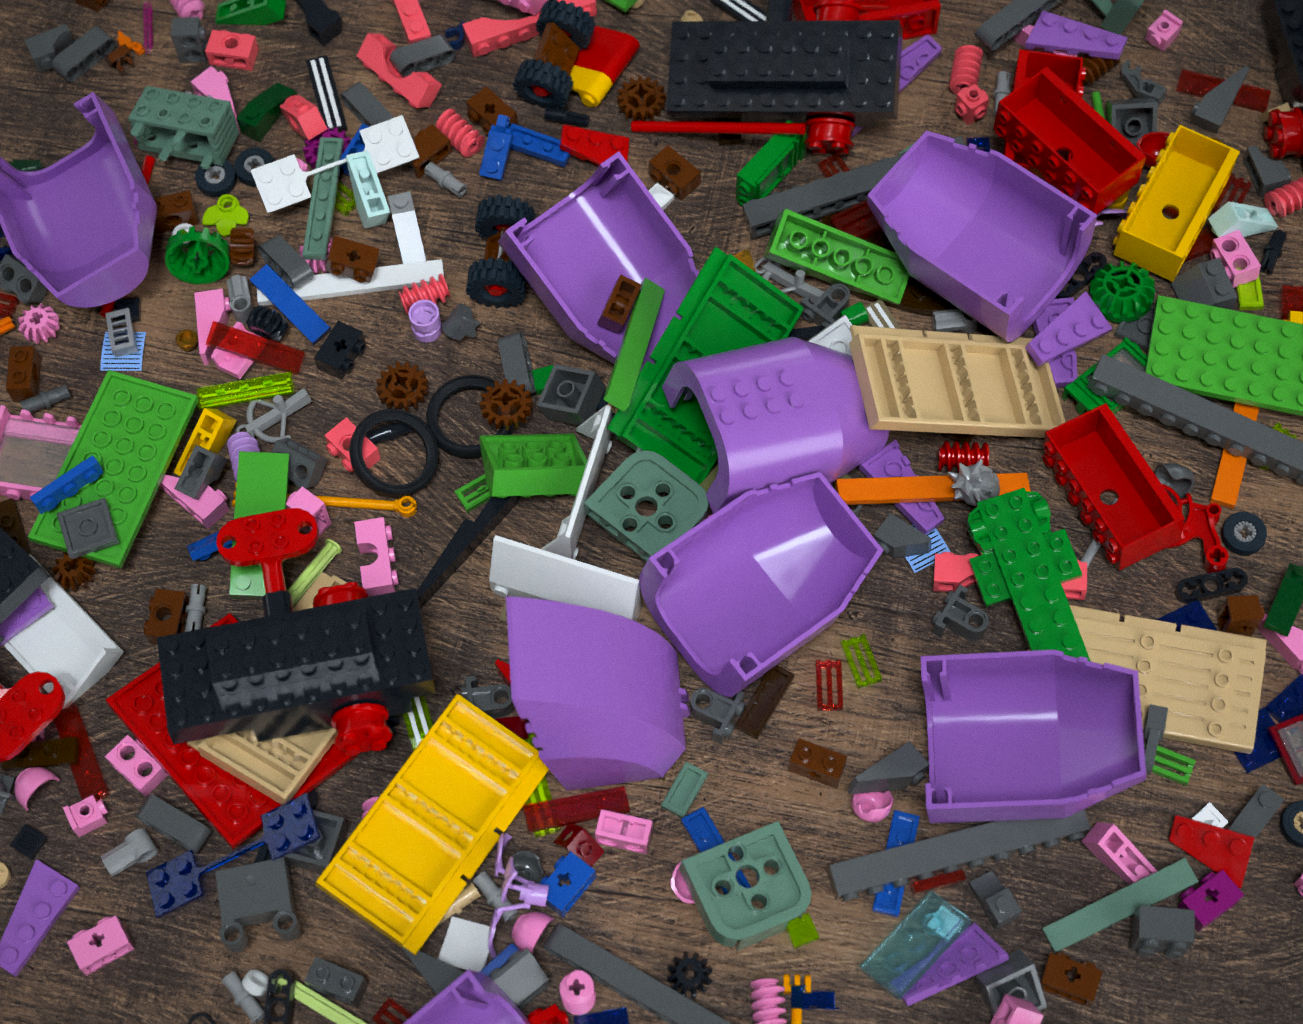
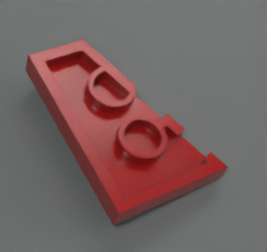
M563 124L559 149L583 161L589 160L597 165H600L618 151L626 161L628 159V137Z
M1176 814L1169 841L1215 872L1219 873L1224 870L1235 885L1240 889L1242 888L1255 837Z

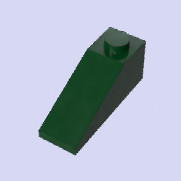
M277 82L249 101L236 118L241 134L260 143L283 113L280 105L285 103V100L290 96L296 95L297 92Z
M1289 563L1278 585L1263 627L1286 637L1290 633L1303 602L1302 566Z

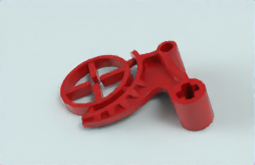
M1162 484L1169 496L1175 501L1181 513L1182 505L1187 504L1188 518L1183 525L1181 540L1167 548L1181 546L1195 538L1200 539L1203 542V566L1206 572L1213 573L1225 570L1229 554L1221 546L1220 538L1215 529L1221 515L1220 505L1217 503L1209 505L1194 503L1190 493H1185V498L1180 499L1172 488Z

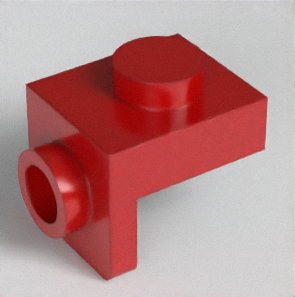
M556 1004L545 1010L538 1008L527 1016L530 1024H569L567 1015L563 1010H559Z

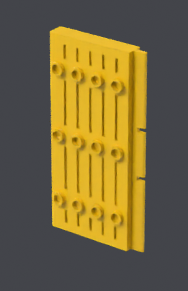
M456 694L317 879L315 886L401 948L404 947L416 955L467 885L460 878L462 874L467 879L472 878L500 838V835L494 832V830L497 828L501 832H505L549 769L540 759L539 751L465 698Z

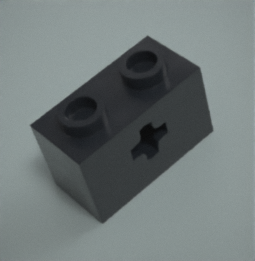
M337 321L314 357L317 369L343 380L346 373L349 374L353 369L357 356L361 355L365 350L366 342L363 331Z

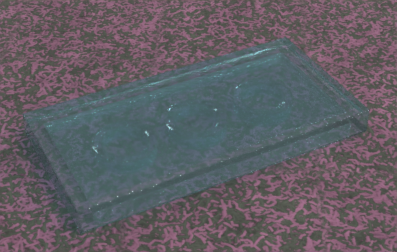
M931 890L860 965V968L865 974L900 1000L972 922L969 917Z

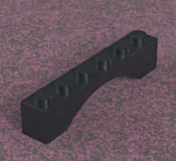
M293 0L305 15L309 35L321 45H327L343 31L342 17L336 10L332 11L328 8L323 0Z

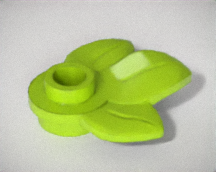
M225 194L218 199L216 205L209 207L205 211L202 223L205 226L216 225L219 234L227 237L230 236L231 229L235 228L237 224L246 225L249 215L247 210L240 206L236 197Z

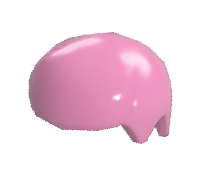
M888 790L885 793L854 794L851 807L854 813L862 820L877 823L888 816L894 799Z

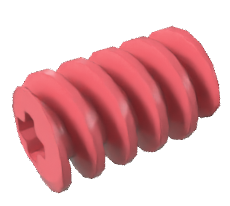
M965 45L955 51L949 88L954 94L957 95L965 87L968 88L974 84L978 86L980 65L982 64L981 58L983 57V51L979 47Z
M452 108L443 112L436 123V127L450 139L451 146H454L464 157L475 155L484 144V136H479V131L474 130L473 126L468 124L465 119H462L460 114H456Z
M1303 177L1285 184L1281 188H1276L1273 192L1265 193V207L1271 215L1275 216L1277 214L1282 218L1286 216V213L1291 214L1294 210L1302 209Z
M438 274V282L432 276L429 277V285L422 279L420 280V287L413 282L411 283V290L406 285L402 286V293L398 290L401 303L407 315L412 304L419 300H430L437 305L438 298L444 304L446 303V296L450 297L442 274Z

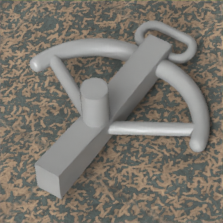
M764 257L753 266V271L757 274H763L762 277L768 281L771 278L787 287L780 290L783 293L792 291L802 297L807 295L812 303H815L824 293V291L804 282L805 272L803 270H797L794 277L780 268L784 265L777 262L772 264L771 260ZM763 261H767L765 265H762L761 271L756 269Z
M304 388L285 402L281 395L274 396L273 402L275 404L262 400V396L253 397L246 412L248 424H242L237 427L236 433L240 432L242 428H246V433H249L251 437L254 438L256 435L259 439L269 443H275V441L287 437L291 439L290 435L285 436L286 417L312 402ZM257 403L272 408L271 411L254 420L253 411ZM281 420L280 437L268 436L262 432Z

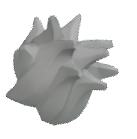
M981 459L976 464L969 466L959 463V472H948L954 481V484L951 485V488H955L954 499L965 500L966 504L975 507L977 502L999 495L1000 481L998 476L991 468L983 465V460Z

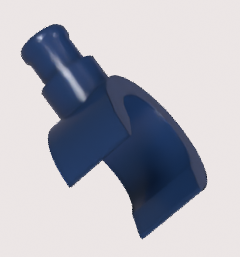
M461 21L457 27H451L445 31L446 39L459 37V39L449 42L454 50L462 48L465 43L462 25L466 23L465 21Z

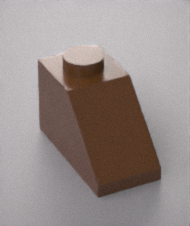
M433 124L421 129L415 136L414 145L419 155L418 159L413 160L415 177L420 179L425 175L424 171H427L425 167L430 162H434L437 165L452 153L450 139Z

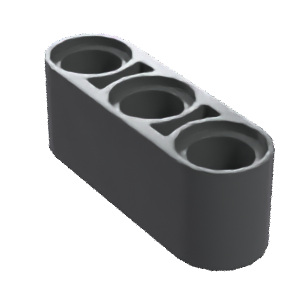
M94 27L60 52L53 59L52 68L66 81L73 82L110 54L116 46V41L101 27Z
M436 35L395 49L390 54L389 60L402 77H407L413 72H425L450 63L455 58L456 52L443 35Z
M357 82L340 94L344 105L365 125L371 127L394 118L361 82Z
M280 235L258 245V250L263 260L290 288L295 289L314 278L309 264Z
M522 331L499 338L498 345L502 366L508 384L516 380L517 386L524 384L525 391H530V394L535 393L532 365L524 334Z
M153 794L148 796L135 815L138 820L195 854L199 852L212 833L208 827Z

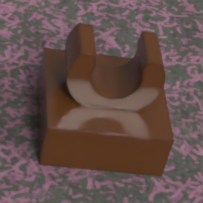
M123 44L105 58L107 64L110 67L115 64L117 71L120 73L124 71L120 62L125 61L130 67L133 65V60L128 56L130 49L126 44Z

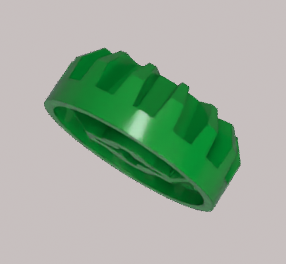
M195 226L189 227L188 233L185 229H181L168 239L165 264L169 272L177 279L196 285L210 284L218 281L227 273L230 251L228 250L227 241L221 239V235L217 232H213L210 235L208 228L204 227L203 231H196ZM209 250L214 251L211 255H209Z
M1118 261L1117 266L1108 263L1105 265L1104 270H1097L1094 279L1091 280L1090 297L1107 320L1118 323L1127 321L1126 323L1140 319L1150 311L1154 302L1155 281L1149 276V271L1146 268L1139 270L1137 263L1132 262L1131 266H1124V261ZM1125 273V274H1120V275H1118V276H1116V277H1115V276H1112L1113 274ZM1130 274L1138 278L1140 285L1134 283Z

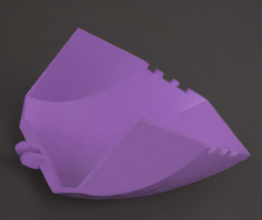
M506 597L512 702L520 718H528L530 723H527L525 728L528 733L535 732L537 737L532 738L535 748H543V750H539V757L567 791L663 777L686 749L683 718L690 716V709L687 704H684L689 701V695L686 689L680 688L678 657L672 645L655 631L635 620L618 614L551 600Z

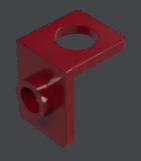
M520 716L494 719L521 739H529V733L525 728L528 718L521 719Z
M571 823L554 840L555 845L567 849L569 852L571 851L590 867L604 853L601 846L584 828ZM570 832H573L567 840L563 841Z

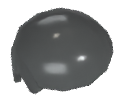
M525 850L517 851L510 856L513 857V866L518 872L516 875L529 881H535L534 883L536 884L540 883L544 870L538 855ZM514 879L511 882L512 884L522 886L523 884ZM511 889V890H513L514 892L519 893V894H520V892H521V891H518V890Z

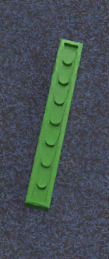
M647 278L641 282L642 286L637 294L603 400L623 412L629 407L665 289Z

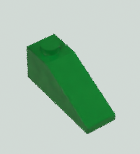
M228 0L218 4L215 23L224 25H268L283 20L286 1Z

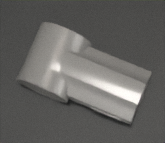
M238 274L231 276L227 280L230 307L236 321L247 324L248 315L254 308L247 277Z
M960 309L932 313L933 329L939 332L961 330L964 333H973L977 330L979 322L975 319H966L965 317L970 316Z
M140 828L131 832L125 838V842L100 857L110 875L114 877L135 863H143L150 860L157 854L158 850L146 829Z

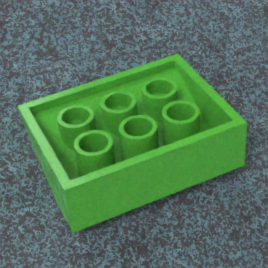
M574 433L479 436L486 482L492 497L577 495L587 459Z

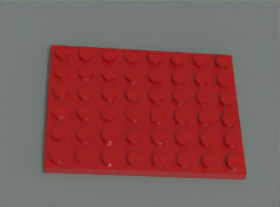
M229 613L210 627L238 621ZM160 662L105 699L110 709L232 849H235L357 757V755H345V752L338 750L333 743L285 807L200 756L197 750L186 744L187 742L173 744L167 730Z

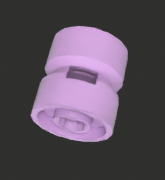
M419 300L413 303L408 315L414 337L420 342L425 343L435 341L442 333V324L437 305L430 300Z

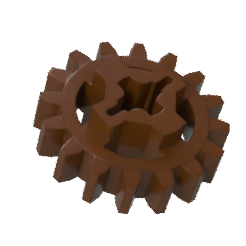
M638 76L636 81L631 77L629 84L623 82V89H618L617 104L619 105V111H625L626 118L633 116V121H636L637 118L645 121L646 117L654 120L653 114L660 116L661 109H665L666 93H664V87L658 86V80L650 82L649 76L646 80H642V77Z
M407 361L404 366L396 362L395 368L388 365V372L381 371L382 379L376 380L378 386L376 391L380 395V402H386L388 409L392 406H395V409L404 407V410L408 412L411 405L415 409L418 408L416 402H424L423 395L428 394L427 386L429 385L424 371H419L416 364L411 368Z
M504 379L503 384L494 381L495 387H486L487 394H481L482 401L479 404L480 410H482V417L487 418L488 425L495 422L496 429H499L501 425H505V429L509 430L512 424L515 428H518L519 421L526 423L525 415L531 416L533 403L532 399H530V391H525L524 384L517 386L516 380L508 384L507 379Z

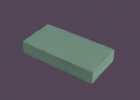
M685 762L662 802L661 808L680 818L685 817L708 778V773Z

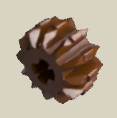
M238 226L231 229L230 261L232 264L246 266L252 265L254 262V231L252 228Z
M63 551V558H55L57 565L52 567V572L55 575L54 580L65 590L71 588L72 591L76 592L78 586L86 589L85 583L93 582L91 575L96 573V569L93 566L94 561L81 556L70 559L69 555Z

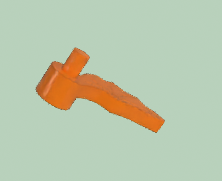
M118 31V38L116 40L119 42V46L126 44L130 50L133 49L136 55L144 54L145 49L141 43L132 42L131 38Z

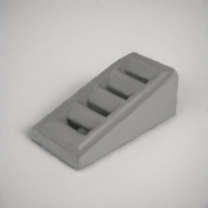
M125 308L106 313L110 346L115 358L138 352L130 309ZM125 316V319L113 322V318ZM126 324V327L114 329V326ZM128 332V334L116 337L118 333ZM129 339V342L117 343L118 341Z

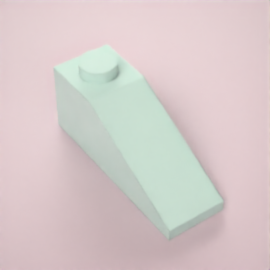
M369 151L346 155L356 207L364 229L386 224L390 210Z
M1229 201L1208 218L1212 225V232L1217 237L1237 230L1245 237L1278 228L1267 208Z

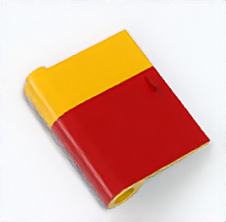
M595 26L589 45L586 49L578 52L569 75L574 83L572 91L579 93L584 105L597 107L639 50L640 43L638 40L627 33Z

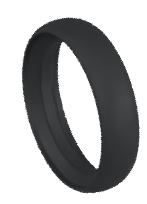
M479 375L460 376L449 380L434 393L427 408L426 420L428 427L435 436L437 445L442 450L459 458L473 459L482 457L480 444L462 445L448 439L439 428L438 414L444 401L455 392L470 388L486 391L487 386L495 387L494 380ZM513 424L510 425L509 430H506L505 425H502L495 435H511L514 429Z
M400 409L379 410L367 416L356 427L349 447L352 468L360 481L370 490L388 497H404L418 492L432 479L438 465V445L431 429L416 415ZM394 421L409 426L419 435L426 450V463L417 479L407 484L393 485L379 480L368 470L362 456V443L366 433L373 426L382 422Z

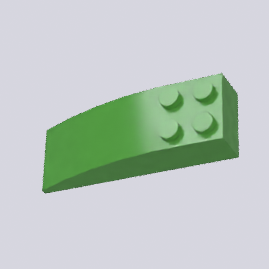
M786 208L777 217L763 256L794 270H803L805 274L828 283L843 284L851 291L896 305H900L910 277L897 253Z
M239 451L234 519L287 509L288 453ZM232 541V547H234L236 541ZM231 565L229 594L231 599L262 600V597L265 595L262 567L260 565Z

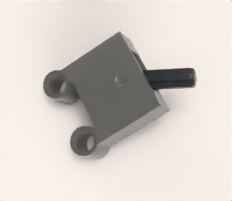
M273 832L265 834L253 864L215 871L222 922L219 937L230 952L237 953L246 948L248 936L243 927L273 920V927L282 940L292 941L300 935L301 926L295 916L288 864L284 857L272 859L280 841V836ZM285 922H293L292 926L289 929H281L282 925ZM240 933L235 941H228L231 934Z

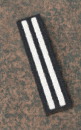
M710 0L712 4L737 21H766V12L749 0Z
M324 55L306 60L318 109L326 127L329 126L330 131L337 127L339 133L348 131L328 56Z

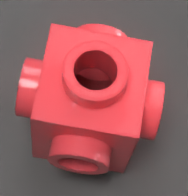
M976 84L968 88L965 87L957 94L954 110L967 125H970L986 115L989 97Z

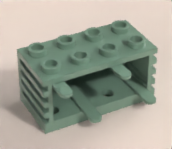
M146 86L128 118L129 122H132L130 124L132 128L131 135L138 141L139 150L159 153L160 161H166L169 156L200 161L202 169H208L211 164L222 166L239 135V129L230 101L215 99L211 95H206V97L194 95L190 91L183 93ZM152 137H156L155 140H152V141L149 140V139L152 138Z

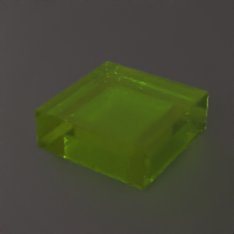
M809 913L803 915L801 919L798 917L789 921L786 931L794 949L819 940V935Z

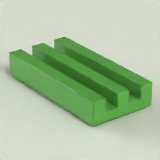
M485 474L454 491L467 513L488 502L491 498L487 485L481 486L466 497L463 496L486 482Z
M1157 746V755L1154 762L1185 773V775L1176 774L1156 765L1153 766L1152 773L1187 786L1196 760Z

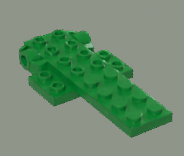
M1021 488L977 502L976 508L968 515L967 527L970 537L981 555L970 558L969 564L985 608L1011 600L1030 651L1058 650L1064 652V655L1075 658L1081 656L1087 658V661H1091L1062 587V583L1081 578L1083 574L1066 530L1062 529L1055 532L1050 530L1051 514L1046 499L1038 492H1029L1025 488Z

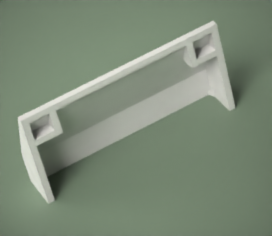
M605 405L577 427V432L594 439L571 514L562 520L557 538L542 547V550L570 559H575L578 554L576 546L586 517L584 502L594 492L605 454L609 452L612 445L610 440L612 432L607 429L612 420L611 406Z
M495 535L489 583L491 591L500 597L513 596L569 603L618 614L637 621L641 611L640 582L638 579Z
M50 575L40 586L54 607L3 645L29 673L46 672L60 681L65 691L63 709H66L105 676L124 651ZM47 683L43 688L50 693L54 688V684Z

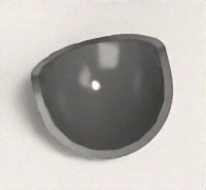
M1164 463L1157 465L1155 468V475L1160 483L1172 488L1180 498L1185 496V493H1189L1195 485V477L1186 466L1177 463Z

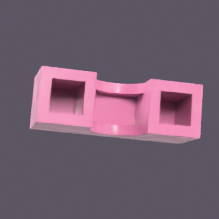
M384 517L354 522L360 554L374 553L378 555L374 563L360 566L362 587L365 588L370 596L395 592V585L399 584L397 570H392V562H396L394 547L389 548V540H393L391 525L386 526Z

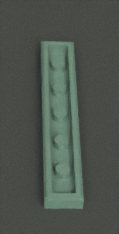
M320 137L315 169L340 160L344 147L343 138ZM341 165L314 175L302 253L303 259L327 260Z
M1186 858L1042 928L1054 953L1059 952L1132 916L1140 905L1152 906L1197 884L1199 881Z

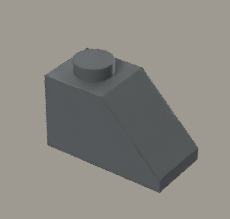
M891 513L873 534V538L884 550L882 555H889L894 559L927 554L931 551L932 538Z

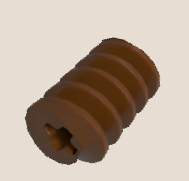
M1088 53L1085 54L1082 67L1086 68V74L1082 86L1093 85L1101 76L1107 74V71L1120 63V58L1117 60L1092 57Z

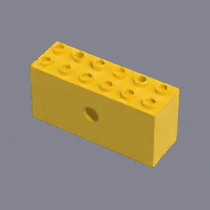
M1179 125L1175 133L1171 131L1165 148L1159 152L1156 165L1151 167L1146 177V183L1141 185L1136 195L1137 199L1135 202L1132 201L1127 211V217L1125 220L1122 219L1117 229L1118 233L1113 241V245H1116L1113 255L1130 263H1137L1139 267L1146 268L1148 271L1174 282L1230 178L1240 151L1182 125ZM1166 207H1173L1178 211L1179 216L1176 219H1167L1163 216L1162 210Z

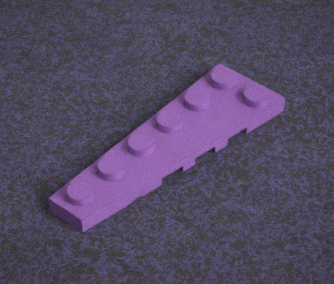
M929 34L901 52L899 93L942 53V47ZM855 126L851 136H855L864 126Z

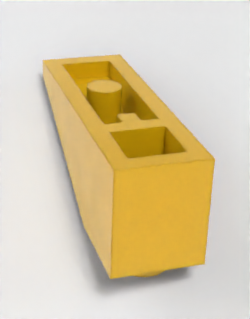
M204 408L173 473L181 476L195 445L218 454L227 442L237 420L218 409Z

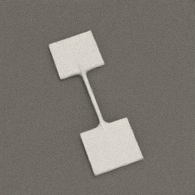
M403 115L359 131L365 144L364 151H369L376 173L419 158ZM291 155L252 169L251 173L267 213H271L311 198L306 185L307 177L347 163L345 158L312 171L304 172L300 169L295 155Z

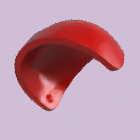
M1151 132L1143 135L1138 140L1136 148L1146 156L1144 165L1149 169L1156 165L1158 154L1161 149L1165 148L1169 133Z

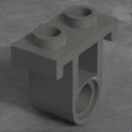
M833 284L814 304L810 303V297L806 295L800 303L804 307L801 313L802 317L806 321L813 322L825 329L839 319L842 310L849 307V289L843 284Z
M959 585L956 591L951 590L944 601L947 605L944 610H938L932 620V623L935 624L933 634L942 638L946 627L970 641H978L984 637L989 619L983 610L965 601L968 588ZM977 622L981 627L974 628L969 623Z
M476 676L465 677L466 686H462L463 698L492 718L508 716L514 711L515 706L512 702L511 688L509 686L498 684L478 687ZM500 697L508 698V701L504 704L496 703V700Z
M701 688L694 691L690 698L691 714L697 720L714 727L712 740L719 744L723 743L725 737L730 738L735 728L733 721L736 715L740 717L746 707L744 692L742 691L738 692L730 700L709 689ZM700 701H706L709 703V706L699 708L696 704Z

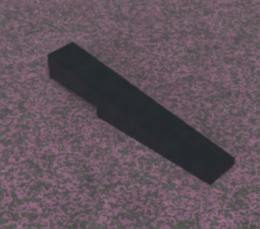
M491 496L475 522L465 518L417 590L420 610L518 504L517 496H508L506 498Z

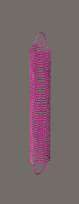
M145 2V5H143L144 37L146 35V39L144 38V48L149 50L150 46L151 49L153 48L152 22H150V19H152V5L151 8L146 9V4L149 7L150 4Z

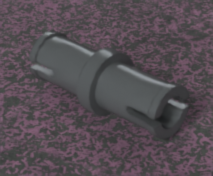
M63 384L46 392L44 390L39 391L40 394L23 401L21 400L20 404L23 410H28L32 413L45 407L49 409L52 404L70 399L71 396L66 384Z

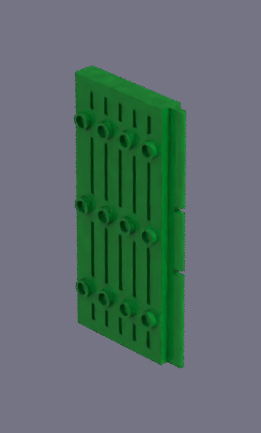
M714 247L676 311V314L682 318L679 320L673 316L649 356L655 363L652 364L649 361L645 363L638 375L629 407L624 412L618 409L607 429L615 434L617 439L636 452L643 450L654 451L662 455L700 485L718 459L717 449L694 393L691 399L684 401L685 394L683 392L676 406L670 408L662 386L671 368L677 362L788 338L804 307L733 255H727L719 248Z

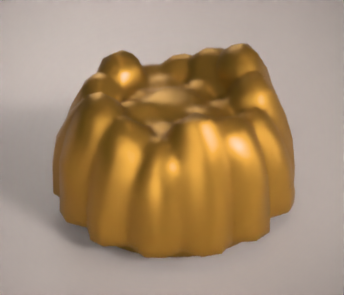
M183 329L176 335L177 346L185 352L191 351L198 344L197 333L194 330Z

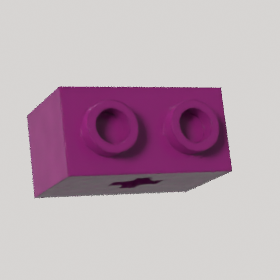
M1224 870L1216 875L1213 872L1209 873L1200 881L1203 884L1196 890L1191 887L1180 896L1182 901L1177 908L1195 910V929L1197 932H1200L1237 904L1244 896ZM1209 896H1211L1213 898V901L1210 900L1207 902L1204 898H1208Z

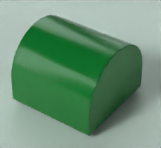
M858 302L842 310L840 313V317L846 315L852 325L861 326L869 321L867 310L862 302Z

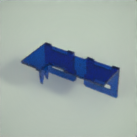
M807 985L791 986L792 1009H841L835 1008V991L806 992L805 987Z

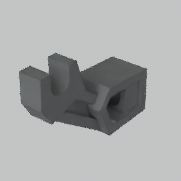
M1126 60L1120 70L1121 80L1125 82L1136 98H1153L1158 102L1159 108L1165 98L1167 88L1149 79L1142 80L1140 78L1141 66L1138 65L1136 69L1131 70L1129 69L1130 61Z
M1151 704L1147 710L1143 737L1147 738L1144 753L1146 774L1151 775L1158 741L1163 739L1168 713L1167 707Z

